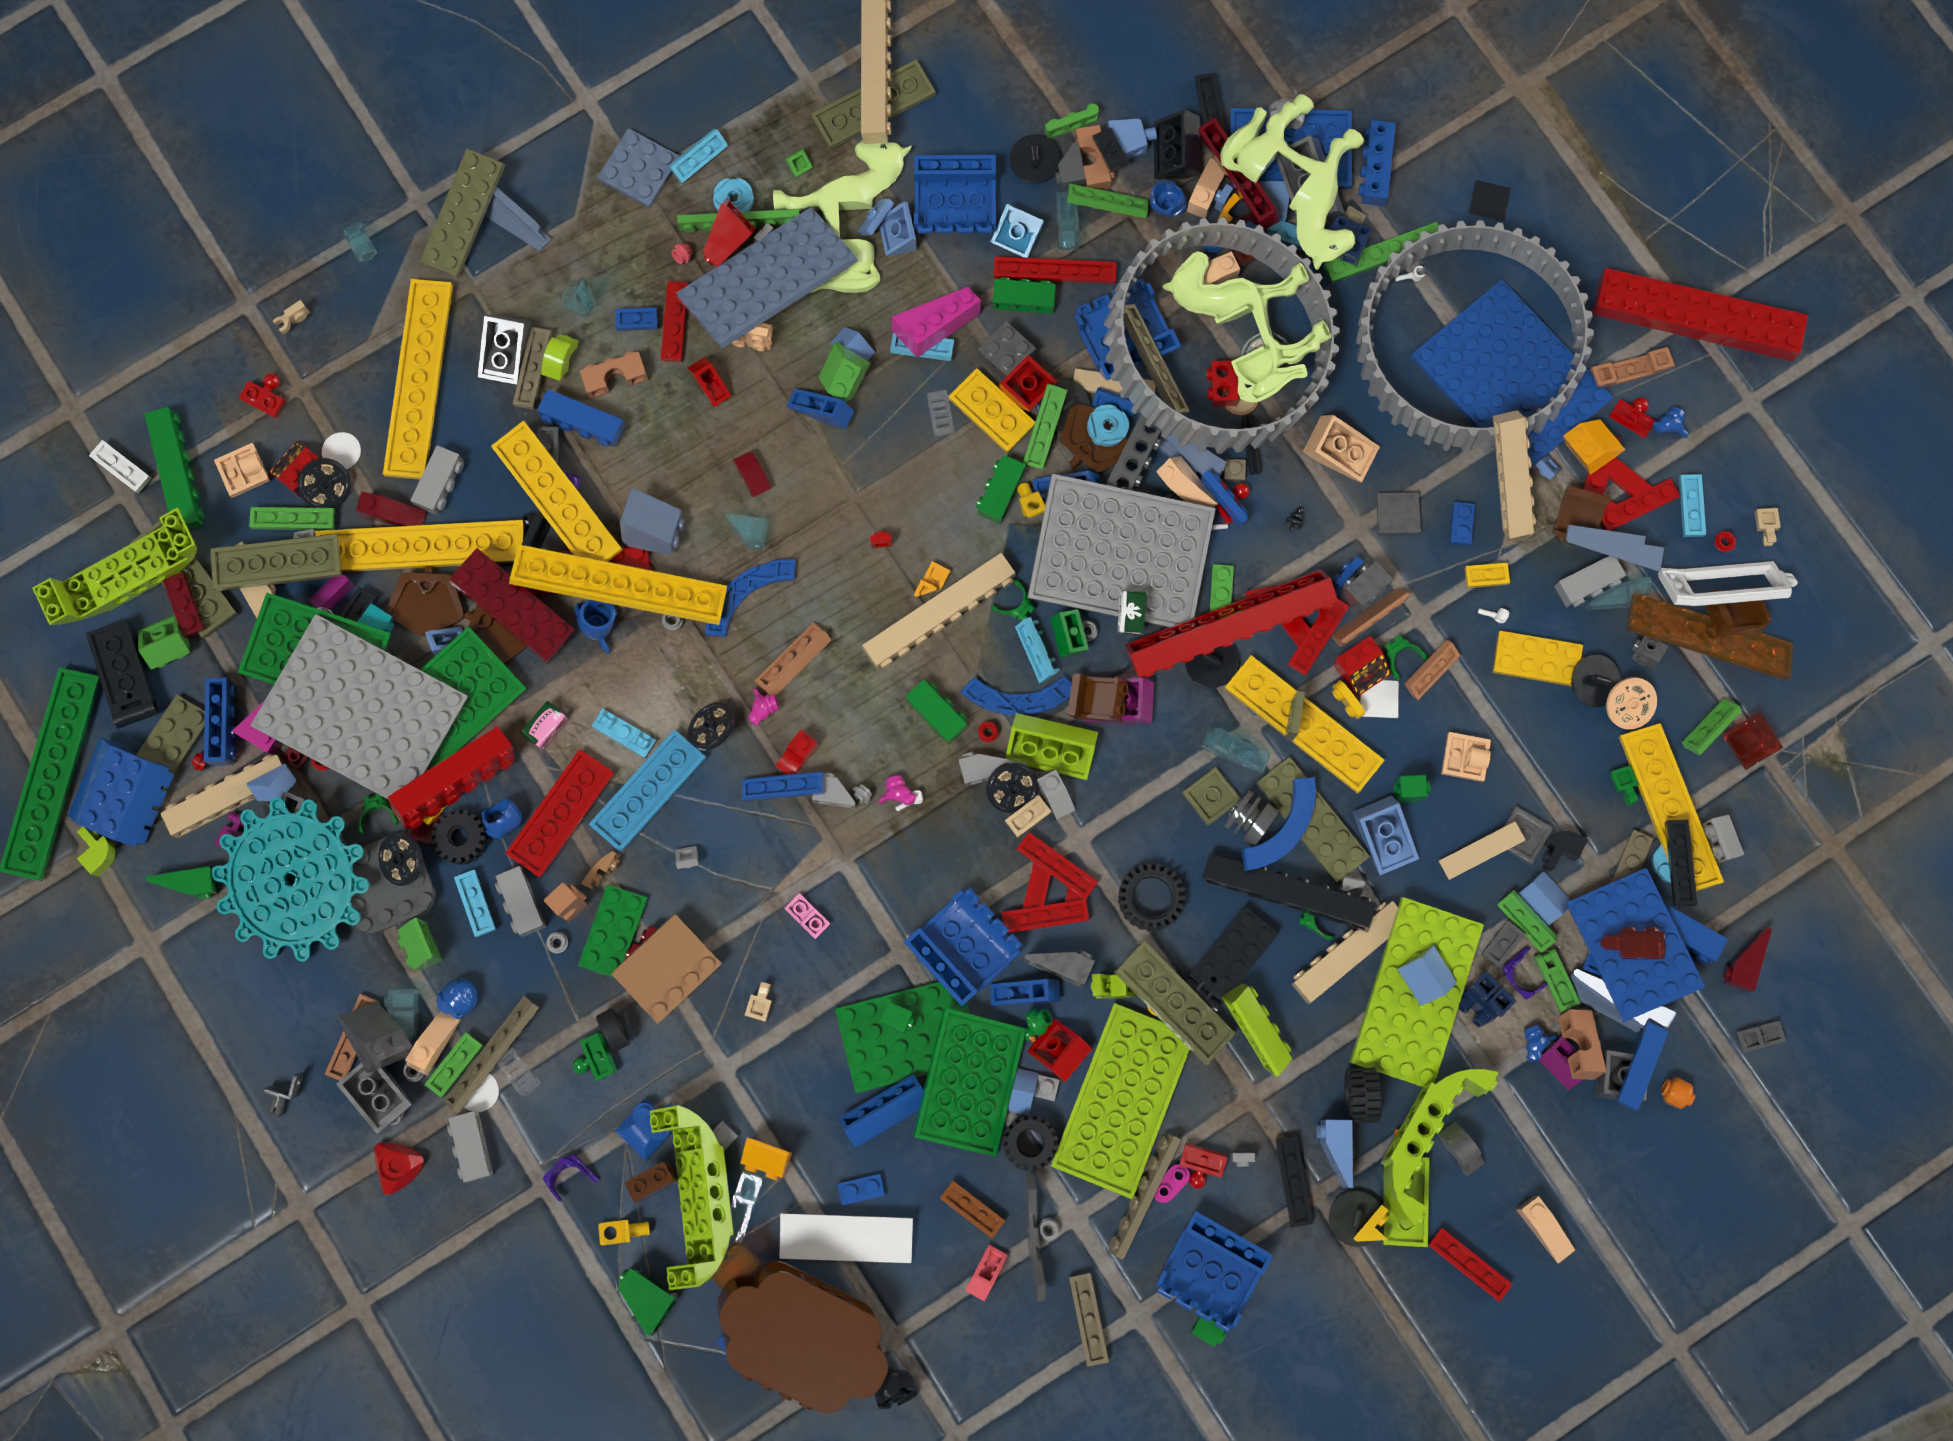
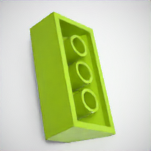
M1016 713L1005 759L1024 762L1029 767L1050 772L1056 770L1059 774L1087 780L1098 732Z
M1242 983L1221 998L1265 1070L1278 1077L1292 1060L1289 1054L1291 1049L1285 1040L1281 1041L1278 1034H1280V1031L1274 1022L1270 1023L1267 1018L1269 1012L1263 1004L1259 1005L1256 1000L1258 994L1255 989Z

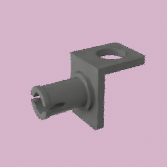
M300 1072L294 1075L290 1091L274 1086L264 1088L263 1092L273 1096L268 1115L272 1116L274 1114L273 1117H282L286 1099L291 1100L298 1097L304 1073Z

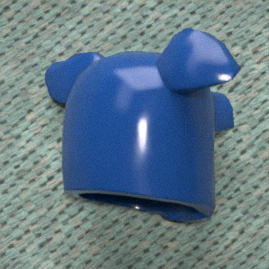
M588 600L580 608V603H576L574 611L577 616L578 628L587 638L598 640L602 650L609 654L610 650L605 642V637L612 630L614 619L618 616L614 605Z

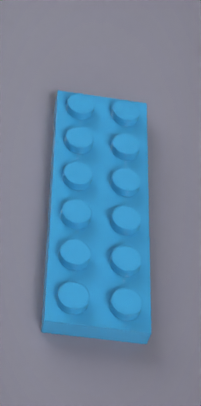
M674 729L589 825L622 853L705 761L706 756Z

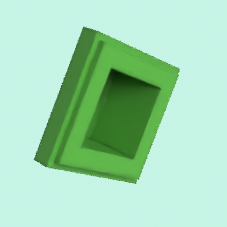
M799 149L784 158L795 177L813 168L804 149Z

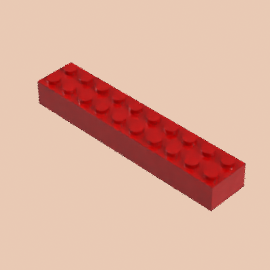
M1605 268L1599 277L1592 309V315L1788 361H1793L1801 353L1808 319L1806 314Z
M1320 569L1124 645L1134 671L1138 677L1142 676L1145 678L1152 676L1154 671L1159 669H1170L1174 667L1175 663L1180 661H1191L1194 659V656L1201 653L1202 655L1212 653L1214 648L1220 646L1228 647L1240 638L1245 640L1253 637L1256 632H1267L1273 629L1274 625L1280 623L1288 624L1295 617L1309 616L1316 609L1330 608L1338 599L1331 578Z

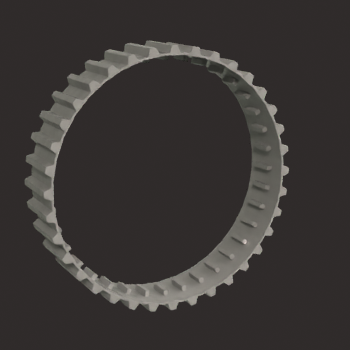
M1203 218L1195 226L1185 222L1181 224L1177 232L1168 229L1159 241L1153 238L1144 252L1140 251L1136 255L1132 264L1127 268L1115 289L1116 292L1108 305L1111 310L1104 321V325L1110 328L1103 338V344L1110 346V351L1105 357L1106 363L1113 364L1114 372L1111 378L1112 381L1120 382L1123 388L1120 396L1122 398H1129L1134 404L1131 411L1134 414L1141 412L1147 418L1145 425L1148 427L1156 425L1162 430L1161 436L1165 439L1172 435L1178 438L1180 446L1184 447L1189 442L1196 444L1197 450L1201 452L1207 447H1214L1217 454H1222L1227 448L1231 447L1234 448L1236 453L1242 452L1248 444H1251L1256 449L1267 438L1274 441L1284 430L1289 431L1319 399V394L1327 387L1329 382L1326 378L1334 371L1336 366L1331 359L1339 352V346L1333 343L1334 338L1339 334V327L1334 326L1332 320L1336 316L1337 311L1329 307L1327 300L1330 298L1331 293L1329 290L1322 289L1319 283L1323 278L1321 274H1313L1309 268L1311 261L1308 258L1301 259L1295 254L1297 249L1295 245L1292 244L1287 247L1281 243V236L1276 233L1271 237L1264 233L1263 226L1258 225L1255 229L1246 227L1244 220H1239L1236 225L1228 224L1225 218H1219L1217 223L1210 224L1206 218ZM1194 246H1218L1237 250L1266 264L1284 280L1290 275L1293 266L1298 263L1303 264L1308 273L1309 281L1298 286L1296 295L1306 310L1312 329L1314 324L1323 320L1330 330L1331 339L1321 343L1320 349L1316 351L1315 368L1311 374L1312 382L1304 391L1307 395H1303L1295 404L1298 408L1296 410L1293 407L1290 408L1282 419L1277 417L1270 424H1261L1259 427L1244 429H1224L1205 425L1189 419L1170 408L1144 382L1135 368L1127 348L1124 335L1125 326L1123 325V317L1126 313L1124 305L1130 296L1127 290H1131L1137 280L1134 276L1140 277L1146 265H1152L1156 258L1162 255L1165 256L1168 252Z
M1478 220L1475 226H1466L1464 221H1458L1456 227L1449 229L1444 224L1438 225L1437 232L1429 234L1423 231L1415 243L1409 240L1404 242L1400 254L1392 252L1389 255L1387 266L1379 267L1375 282L1370 283L1366 299L1363 303L1356 336V343L1360 345L1356 357L1357 362L1364 363L1360 375L1362 380H1369V396H1377L1380 401L1378 409L1381 412L1388 411L1393 416L1391 421L1393 425L1396 426L1401 423L1408 428L1407 435L1410 437L1418 434L1424 437V444L1430 445L1435 441L1441 443L1443 450L1446 451L1455 446L1461 447L1463 453H1469L1471 448L1480 447L1483 453H1488L1491 446H1495L1494 427L1473 428L1448 424L1427 416L1405 401L1388 383L1385 375L1379 368L1378 359L1375 358L1373 352L1374 342H1371L1370 339L1373 326L1369 324L1370 321H1373L1376 309H1372L1373 304L1378 306L1381 291H1386L1389 282L1396 278L1399 272L1427 256L1461 249L1493 252L1522 263L1536 272L1550 285L1567 310L1575 339L1573 343L1575 354L1571 360V364L1574 367L1570 369L1565 379L1570 382L1568 385L1562 384L1556 399L1552 397L1545 408L1542 410L1539 408L1534 415L1526 418L1528 422L1526 436L1528 437L1532 430L1539 434L1543 431L1548 420L1554 421L1557 418L1562 407H1566L1587 368L1585 364L1592 351L1588 345L1594 335V330L1587 328L1593 317L1592 311L1585 310V303L1588 299L1587 293L1579 292L1577 288L1580 282L1579 277L1570 276L1567 271L1570 264L1567 261L1559 262L1554 257L1556 250L1553 247L1544 249L1539 245L1540 238L1535 236L1532 239H1528L1522 236V229L1516 228L1511 232L1504 230L1503 223L1498 222L1495 227L1485 226L1483 220Z

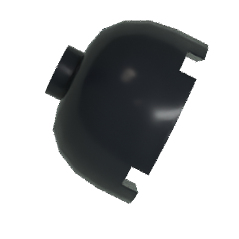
M890 1367L888 1368L886 1378L874 1396L879 1409H890V1404L897 1403L900 1406L918 1395L917 1391L920 1390L912 1374L903 1369Z

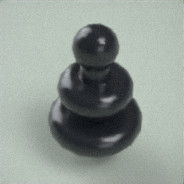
M1298 507L1296 513H1292L1286 519L1285 523L1290 531L1302 528L1301 522L1303 517L1301 514L1304 512L1302 507Z

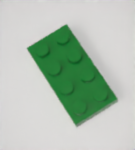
M606 885L578 966L615 978L611 972L625 960L627 949L632 946L648 898Z

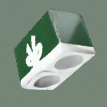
M1120 592L1118 633L1144 635L1141 633H1144L1146 592Z

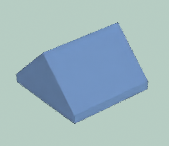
M904 201L890 210L879 225L886 256L917 251L908 202Z
M1544 871L1518 893L1547 926L1564 914L1568 909L1566 903L1571 901Z
M1434 945L1397 968L1420 1006L1446 995L1457 983Z

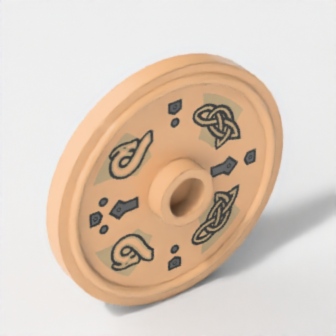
M1638 677L1623 679L1612 688L1606 702L1607 714L1615 725L1623 729L1639 728L1652 718L1657 707V695L1653 686L1644 679Z

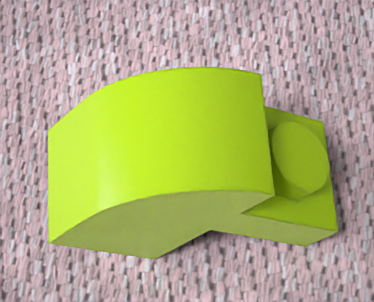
M561 334L557 338L552 337L544 353L541 375L561 381L568 372L569 359L578 347V340Z
M82 826L77 833L90 848L79 856L77 860L91 875L99 877L111 866L115 859V844L112 839L101 836V834Z
M1092 974L1091 990L1093 996L1097 999L1137 997L1117 975Z

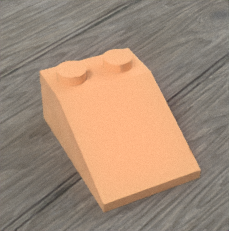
M1326 415L1320 416L1303 452L1317 462L1362 483L1380 446L1336 416Z

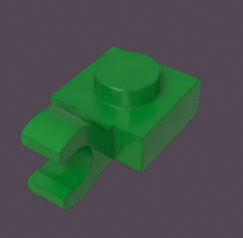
M1631 765L1611 771L1609 775L1617 793L1623 791L1626 805L1636 803L1638 797L1634 787H1637L1639 784Z

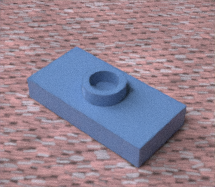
M889 198L880 199L876 206L868 211L866 214L867 218L858 232L861 235H873L894 203Z

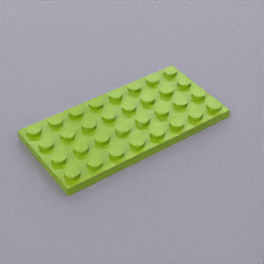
M1401 897L1350 1063L1365 1068L1374 1067L1379 1073L1421 1087H1425L1430 1083L1435 1084L1484 924ZM1434 945L1457 983L1446 995L1420 1006L1397 968Z
M1116 1003L1113 1004L1051 1167L1133 1200L1190 1050L1163 1022Z

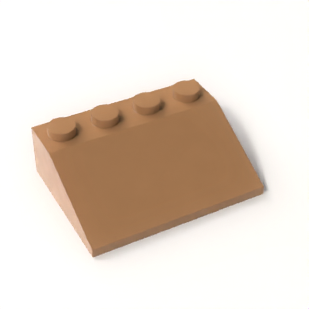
M673 914L614 969L611 974L658 1024L722 963L676 914Z

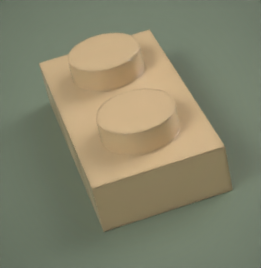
M1038 795L1008 817L1005 822L1018 838L1052 811Z

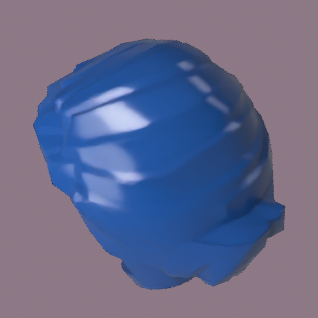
M1173 181L1157 182L1150 193L1151 207L1160 215L1168 217L1177 216L1187 207L1185 195Z
M503 799L501 802L493 805V807L482 811V821L486 828L485 832L488 836L496 839H502L503 835L517 829L522 820L520 810L510 799ZM493 815V821L491 823H487L490 821V816Z
M467 979L451 981L438 994L436 998L437 1007L444 1014H450L456 1019H461L475 1008L477 1004V989Z

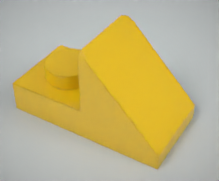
M1381 1205L1353 1239L1356 1241L1388 1240L1375 1226L1378 1224L1381 1227L1389 1218L1386 1213L1389 1210Z

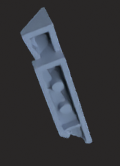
M496 187L485 217L541 251L551 241V238L540 229V226L534 219Z
M1147 426L1145 431L1153 434L1156 432V428L1154 426ZM1161 435L1159 437L1162 441L1158 449L1170 458L1181 456L1195 474L1199 472L1203 475L1209 470L1212 474L1215 473L1220 477L1226 468L1227 463L1207 449L1203 452L1198 451L1196 444L1189 442L1184 447L1180 446L1178 438L1172 435L1166 439Z
M1568 525L1566 541L1656 571L1661 569L1664 547L1644 545L1646 536Z
M1575 969L1569 975V979L1573 981L1577 989L1576 994L1581 1003L1635 1032H1638L1641 1027L1644 1028L1647 1022L1667 1030L1676 1016L1675 1011L1661 1006L1623 1023L1602 979L1579 969Z

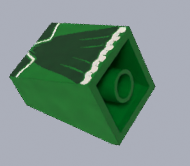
M637 1266L628 1270L625 1269L618 1279L621 1282L618 1289L643 1331L650 1337L656 1334L680 1295L669 1290L668 1287Z

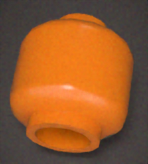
M1678 1077L1666 1079L1660 1090L1663 1101L1677 1109H1683L1687 1105L1691 1106L1695 1099L1692 1084Z

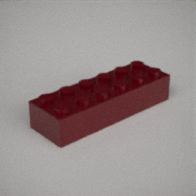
M478 548L472 552L449 578L451 585L546 664L554 658L575 634L574 628L525 587L509 584L510 575Z

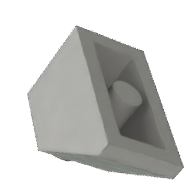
M1056 770L1037 779L1038 787L1056 820L1075 811L1067 789Z
M823 772L824 794L813 795V803L855 809V801L838 778H835L834 774Z

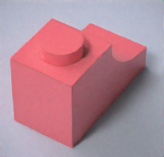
M988 1245L965 1291L985 1301L1008 1255Z

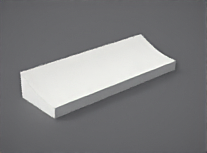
M780 1214L779 1258L912 1263L913 1218Z

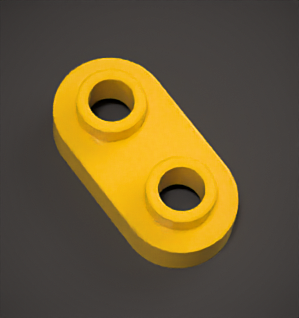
M1341 680L1335 683L1332 694L1346 706V713L1351 718L1355 717L1356 719L1365 715L1362 705L1345 683Z

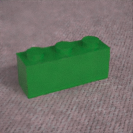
M1006 277L995 279L992 309L1053 314L1056 284H1052L1050 281L1031 282L1028 279L1014 281Z
M1005 455L1002 456L1001 460H996L993 467L995 472L993 478H988L984 487L987 491L984 497L980 496L976 505L978 516L1001 525L1025 473L1026 464Z
M923 679L905 696L906 701L950 745L967 729V724L965 723L967 719L961 712L956 713L951 708L953 704L945 696L941 698L936 693L939 690L932 682L927 683Z

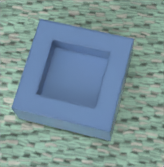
M1228 184L1225 185L1223 190L1219 189L1214 197L1216 201L1214 208L1220 212L1233 190V187Z
M1549 455L1542 458L1536 464L1539 473L1549 480L1562 471Z

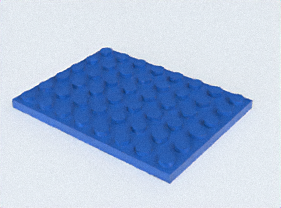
M1503 279L1410 356L1475 428L1494 427L1493 416L1518 410L1526 418L1534 415L1539 408L1541 410L1545 408L1552 397L1557 398V393L1562 384L1568 385L1570 381L1565 379L1570 369L1574 367L1571 364L1574 356L1572 352ZM1587 368L1566 407H1562L1557 418L1554 421L1548 420L1543 431L1539 434L1533 430L1528 436L1530 447L1527 449V453L1531 460V468L1564 441V434L1578 424L1587 422L1614 398L1605 387H1597L1594 376Z

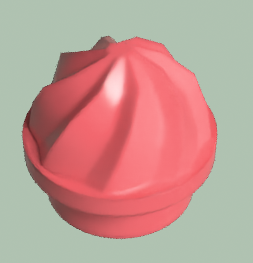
M685 243L675 245L672 250V256L679 264L689 262L693 254L691 246Z

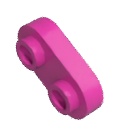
M1173 1165L1165 1173L1154 1198L1161 1203L1171 1201L1189 1181L1190 1174L1188 1169L1183 1166ZM1177 1171H1180L1183 1174L1181 1180H1177L1175 1178V1173ZM1163 1187L1168 1190L1166 1196L1160 1194V1189Z

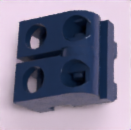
M1338 214L1330 230L1347 229L1352 231L1355 236L1354 246L1340 256V260L1357 267L1372 233V228Z
M1485 971L1463 992L1458 1009L1463 1013H1467L1472 1008L1477 1014L1471 1020L1480 1028L1486 1023L1488 1024L1495 1020L1498 1016L1502 1017L1514 1005L1516 1000L1503 987L1495 991L1500 984Z

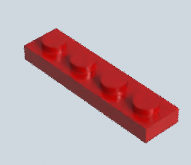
M667 281L661 361L682 362L687 308L678 299L676 293L688 286V282Z
M1441 1227L1428 1243L1431 1249L1498 1302L1502 1300L1513 1285Z

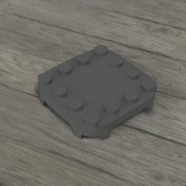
M385 838L364 846V855L353 864V871L356 876L366 878L370 884L369 889L365 893H356L351 898L352 906L361 914V919L355 926L366 933L380 934L384 930L415 917L424 916L430 912L437 896L436 888L432 884L424 860L419 877L409 885L397 886L390 883L384 877L379 866L378 855L381 843Z

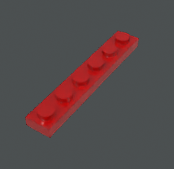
M994 256L993 279L1006 277L1011 280L1028 279L1032 281L1115 284L1117 262Z

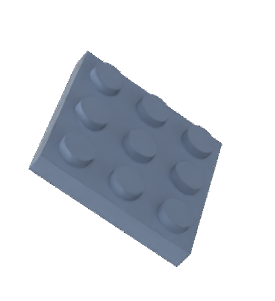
M628 128L597 176V179L650 209L673 173L669 165L680 156Z

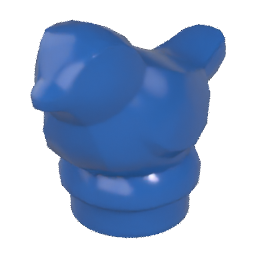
M1670 407L1665 416H1662L1658 422H1653L1654 431L1658 434L1665 432L1678 433L1683 438H1687L1689 434L1684 429L1682 423L1685 419V412L1680 408Z
M1539 1024L1523 1031L1524 1038L1527 1040L1525 1047L1528 1054L1526 1058L1532 1062L1538 1061L1549 1042L1558 1039L1557 1035L1548 1036L1544 1034V1030L1541 1029Z

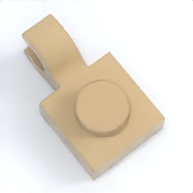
M299 300L284 310L285 314L276 317L273 322L276 326L284 323V326L279 331L285 334L289 331L291 323L294 325L295 323L302 322L310 312L303 302Z
M1778 508L1757 509L1755 511L1757 531H1763V545L1773 546V543H1776L1775 530L1781 528Z
M761 982L758 995L750 996L745 1016L766 1022L772 1000L766 999L771 984Z

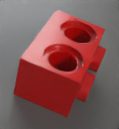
M1233 360L1212 361L1210 368H1207V381H1211V388H1208L1207 395L1208 400L1212 402V407L1237 406L1238 381L1231 362ZM1224 371L1227 376L1220 377L1216 372ZM1223 390L1228 395L1221 397L1217 392Z

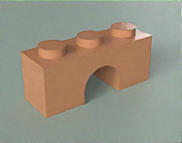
M1100 125L1076 129L1075 140L1079 143L1081 156L1090 155L1096 160L1092 165L1083 166L1086 177L1085 187L1100 190L1110 189L1111 181H1114L1113 172L1110 173L1092 139L1093 135L1101 132Z
M639 351L627 352L622 357L616 359L608 358L604 363L598 365L590 364L580 370L590 399L610 393L607 384L608 380L614 375L624 376L629 387L649 380Z
M562 882L544 899L545 903L559 917L564 918L569 923L588 906L584 901L587 897L571 883L566 885Z
M1569 1009L1558 1017L1562 1037L1573 1039L1580 1048L1579 1051L1567 1058L1572 1079L1595 1080L1606 1072L1592 1010Z

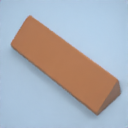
M1399 588L1394 589L1331 635L1339 647H1343L1404 603L1410 594Z
M813 622L754 681L767 694H775L776 696L831 641V638Z

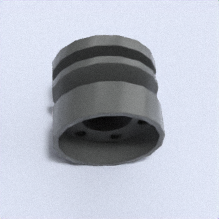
M1249 790L1247 794L1238 800L1228 814L1224 827L1229 829L1233 822L1236 823L1238 826L1233 834L1236 835L1243 828L1246 832L1242 840L1255 847L1279 813V810L1269 803L1262 809H1259L1258 805L1261 798L1258 796L1252 804L1249 800L1254 793Z

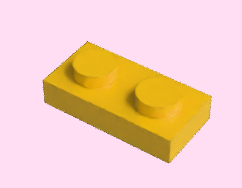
M1508 563L1473 565L1464 568L1467 588L1510 584Z

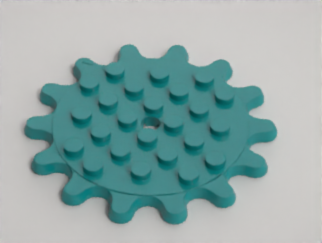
M275 797L270 801V813L266 818L258 817L250 809H246L241 813L240 819L244 825V833L240 837H235L231 834L221 836L220 845L229 853V861L224 866H215L211 871V876L215 881L225 883L228 888L227 895L218 901L217 910L221 914L235 913L239 916L240 925L235 931V937L238 941L245 942L252 936L257 935L264 942L263 954L266 958H275L280 948L287 945L293 949L295 958L303 962L309 959L311 943L314 941L322 942L330 950L336 949L339 946L340 939L336 932L337 924L340 922H345L349 925L359 923L361 914L352 906L351 898L356 893H365L369 889L370 884L366 878L356 876L353 871V864L362 858L364 849L359 844L346 846L342 843L341 832L346 824L343 818L335 816L329 822L322 823L317 818L318 806L315 801L305 800L297 813H291L287 809L285 801L280 797ZM289 873L296 876L295 883L293 885L289 884L287 881V876Z

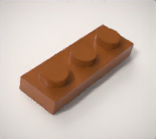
M954 1181L951 1182L940 1197L941 1200L990 1238L995 1236L1005 1222L1004 1219Z

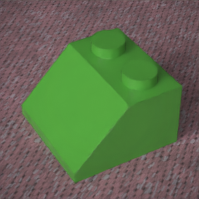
M835 342L818 378L829 394L846 403L854 398L870 362Z
M175 614L138 630V650L151 670L156 667L161 668L172 660L182 659L190 653V642L188 637L184 638L182 636Z
M414 918L397 930L399 933L397 940L400 947L406 950L408 956L405 959L410 969L413 968V970L419 972L442 961L425 921Z

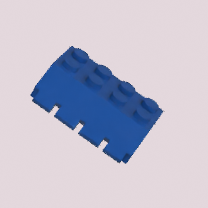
M914 155V231H918V234L933 233V231H937V233H953V231H957V233H973V230H977L978 233H992V230H996L995 155Z
M1143 278L1137 280L1131 290H1127L1130 296L1125 305H1136L1161 356L1181 348L1173 328L1168 329L1154 301L1155 293L1150 283L1145 284ZM1115 290L1110 292L1112 297L1116 292ZM1108 294L1092 300L1094 306L1092 308L1089 302L1075 307L1077 314L1073 315L1079 335L1097 371L1106 381L1112 379L1111 375L1114 372L1113 364L1106 363L1105 358L1110 351V346L1103 344V338L1110 329L1104 325V321L1111 310L1108 307L1111 300ZM1125 326L1124 335L1127 348L1134 366L1137 368L1143 365L1144 362L1140 358L1138 350L1130 339L1129 332Z
M100 737L67 816L76 824L112 840L135 847L137 843L145 844L150 830L144 828V826H153L159 811L152 807H161L167 791L160 788L161 786L169 788L174 773L169 772V766L160 762H151L121 749V745Z
M971 888L966 891L965 889L960 890L941 911L904 941V944L961 1006L976 996L1010 965L1021 953L1019 948L1023 945L1013 934L1009 937L1006 935L1010 930L999 918L994 921L991 919L995 914L984 902L980 905L977 904L980 898Z
M1195 1211L1161 1270L1155 1284L1159 1287L1157 1293L1170 1300L1174 1295L1177 1297L1175 1303L1189 1311L1195 1307L1194 1314L1208 1322H1211L1212 1318L1216 1319L1214 1325L1228 1333L1230 1328L1234 1330L1242 1317V1310L1261 1274L1264 1275L1274 1255Z

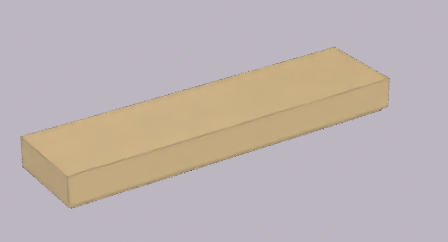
M1075 368L1073 382L1083 387L1087 393L1095 394L1098 387L1120 394L1123 389L1119 381H1112V379L1106 381L1099 372ZM1143 379L1147 386L1155 393L1156 385L1154 381Z
M1513 822L1438 862L1448 880L1524 842L1525 838L1517 823Z

